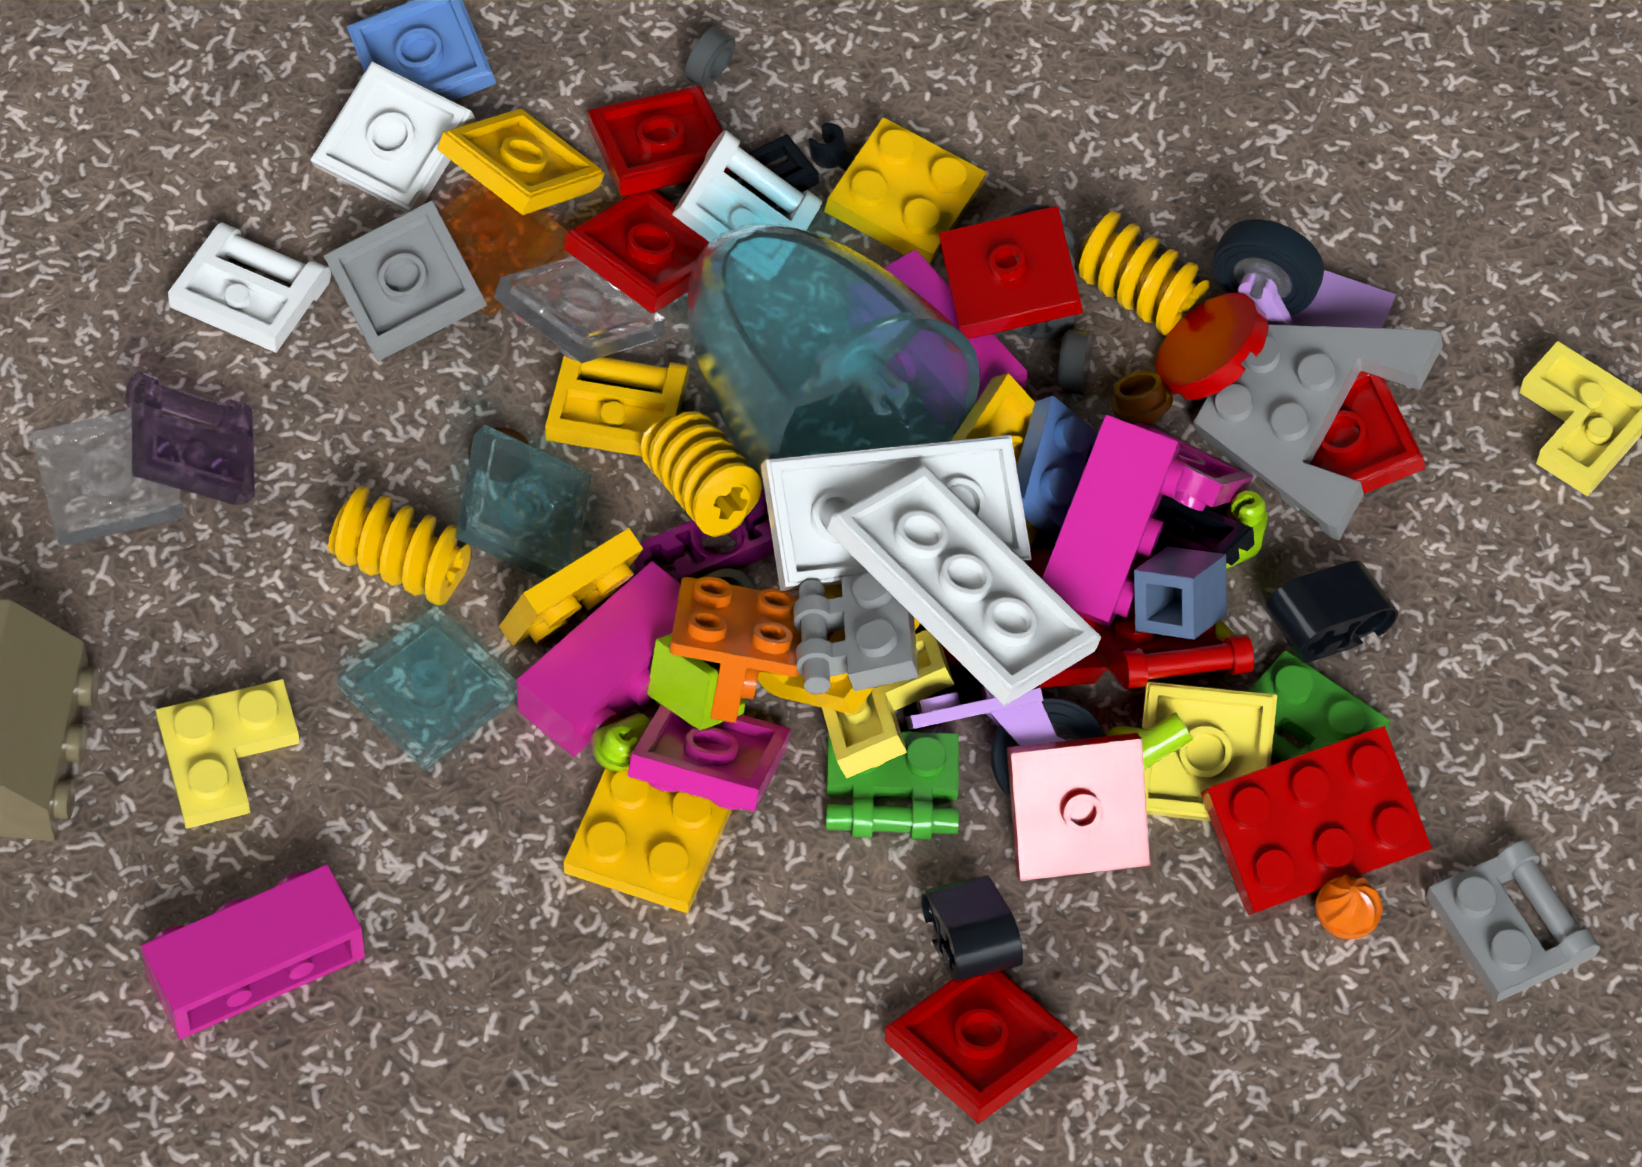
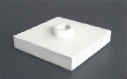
M371 62L310 161L314 167L408 213L425 203L450 162L448 157L437 150L443 132L474 123L476 118L471 110Z

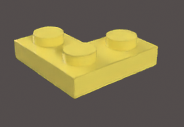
M1559 341L1553 345L1523 379L1520 394L1564 421V424L1540 449L1536 464L1588 497L1642 436V394Z
M927 629L915 634L919 678L875 687L855 714L842 713L822 707L835 757L846 779L870 768L878 767L886 761L907 753L895 711L916 701L927 699L935 693L954 685L942 644Z
M283 679L155 709L186 829L249 814V801L237 758L300 743Z

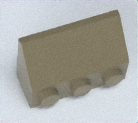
M0 599V836L55 841L59 820H69L73 813L75 783L74 780H68L72 762L82 763L85 756L87 726L80 722L84 706H95L99 687V672L97 668H89L84 641L14 601Z

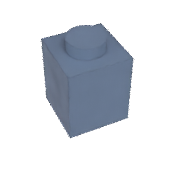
M1167 546L1134 570L1135 631L1195 640L1227 615L1226 554Z

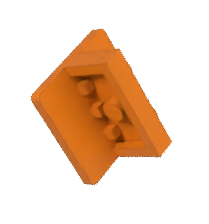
M716 577L682 578L669 652L677 656L718 663V680L710 716L711 719L736 723L741 698L754 699L759 671L792 677L799 676L800 673L797 671L796 648L802 640L801 632L794 626L793 606L799 597L775 588L757 590L730 585L725 580Z

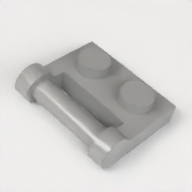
M1527 840L1516 842L1503 850L1497 857L1430 886L1426 896L1495 1003L1593 959L1600 950V946L1588 929L1581 930L1537 866L1540 857ZM1513 878L1516 880L1558 943L1557 946L1546 951L1544 950L1502 887V883Z

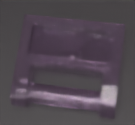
M142 372L134 373L125 391V404L132 409V476L233 505L245 504L255 497L253 413L251 406L232 399L227 400L225 403H220L161 385L158 377ZM161 411L215 426L217 430L163 415Z

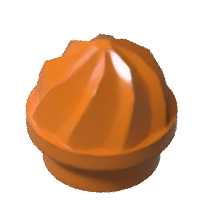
M1345 874L1342 877L1330 880L1320 889L1316 899L1315 911L1320 924L1329 933L1342 939H1357L1367 936L1376 929L1382 916L1383 905L1378 892L1370 885L1368 880L1364 877L1355 878Z

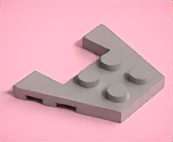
M1268 325L1269 330L1264 348L1257 357L1250 352L1248 357L1241 363L1246 369L1242 376L1217 394L1207 397L1194 420L1197 435L1246 473L1253 476V478L1257 475L1280 493L1281 499L1298 512L1301 509L1319 523L1320 530L1329 537L1340 540L1364 495L1361 482L1310 465L1358 374L1363 371L1420 390L1443 347L1441 332L1424 329Z

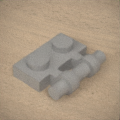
M869 572L841 577L842 597L829 600L825 598L824 585L821 582L807 580L800 584L799 599L793 606L794 626L801 632L802 640L796 648V666L800 675L804 676V688L807 692L811 694L825 693L830 688V677L848 673L854 691L919 678L914 616ZM845 629V640L834 643L828 641L827 633Z

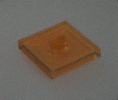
M479 181L439 211L487 304L480 311L489 318H492L570 255V253L563 249L566 233L568 232L566 229L541 210L525 215L520 214Z

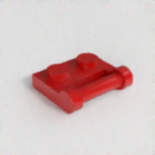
M1135 619L1121 621L1116 624L1115 629L1096 631L1101 636L1095 654L1108 666L1109 672L1124 689L1145 687L1148 680L1225 669L1229 674L1236 675L1251 673L1254 668V651L1249 636L1247 634L1236 635L1222 620L1218 621L1195 640L1135 631Z

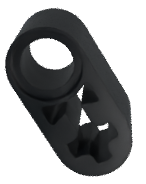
M1358 560L1295 578L1277 589L1265 605V611L1303 662L1315 661L1363 644L1360 638L1373 632L1377 636L1384 634L1398 618L1396 607L1363 562Z
M988 875L922 890L921 904L925 922L933 923L938 937L932 940L933 946L955 982L1022 966V943L1015 918Z

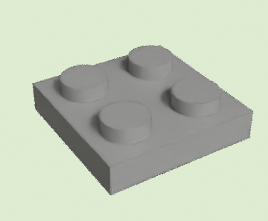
M433 200L324 255L377 361L487 306Z

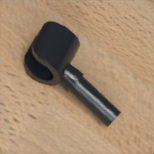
M824 123L821 129L823 141L826 144L818 143L813 138L808 139L811 158L817 166L832 169L840 167L847 171L855 156L845 149L844 134L841 127L833 123Z

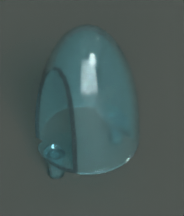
M749 224L721 233L712 239L697 257L690 275L687 296V315L692 346L700 373L719 415L733 440L750 465L759 474L762 481L761 464L769 459L949 442L975 405L980 381L979 363L975 350L967 337L935 306L908 284L855 250L828 237L787 225Z

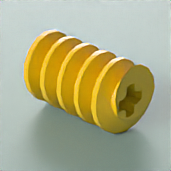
M1116 210L1111 211L1090 231L1082 243L1075 265L1079 269V276L1086 284L1095 285L1098 283V289L1104 296L1112 298L1117 296L1119 305L1125 310L1136 309V314L1143 322L1153 323L1156 321V328L1159 333L1167 336L1188 312L1203 303L1210 288L1209 280H1204L1198 285L1193 283L1198 272V264L1193 261L1188 262L1178 272L1175 271L1179 252L1174 248L1167 250L1157 259L1155 256L1160 241L1156 236L1148 237L1140 246L1136 245L1141 232L1140 226L1136 223L1129 224L1121 233H1118L1117 230L1122 219L1121 213Z
M698 411L683 412L675 417H666L653 423L643 433L640 444L642 460L704 534L716 538L730 533L741 525L745 517L758 503L762 491L761 477L708 415Z
M365 485L357 487L335 518L328 541L329 553L332 555L336 554L337 560L346 566L358 564L359 570L366 575L374 576L381 574L382 580L391 586L403 583L404 590L409 594L418 596L425 593L426 599L436 606L445 605L464 577L472 557V547L469 543L465 544L462 548L457 546L459 528L456 525L450 524L439 538L435 537L437 526L435 516L431 514L426 515L415 528L412 526L415 509L408 504L402 506L395 517L392 518L390 514L393 500L390 496L385 494L380 496L373 507L370 508L368 507L370 489Z

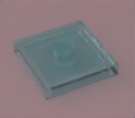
M484 425L473 437L455 538L546 579L576 561L579 557L592 474L488 425Z
M434 606L338 679L339 691L423 772L517 701L516 680L437 606Z

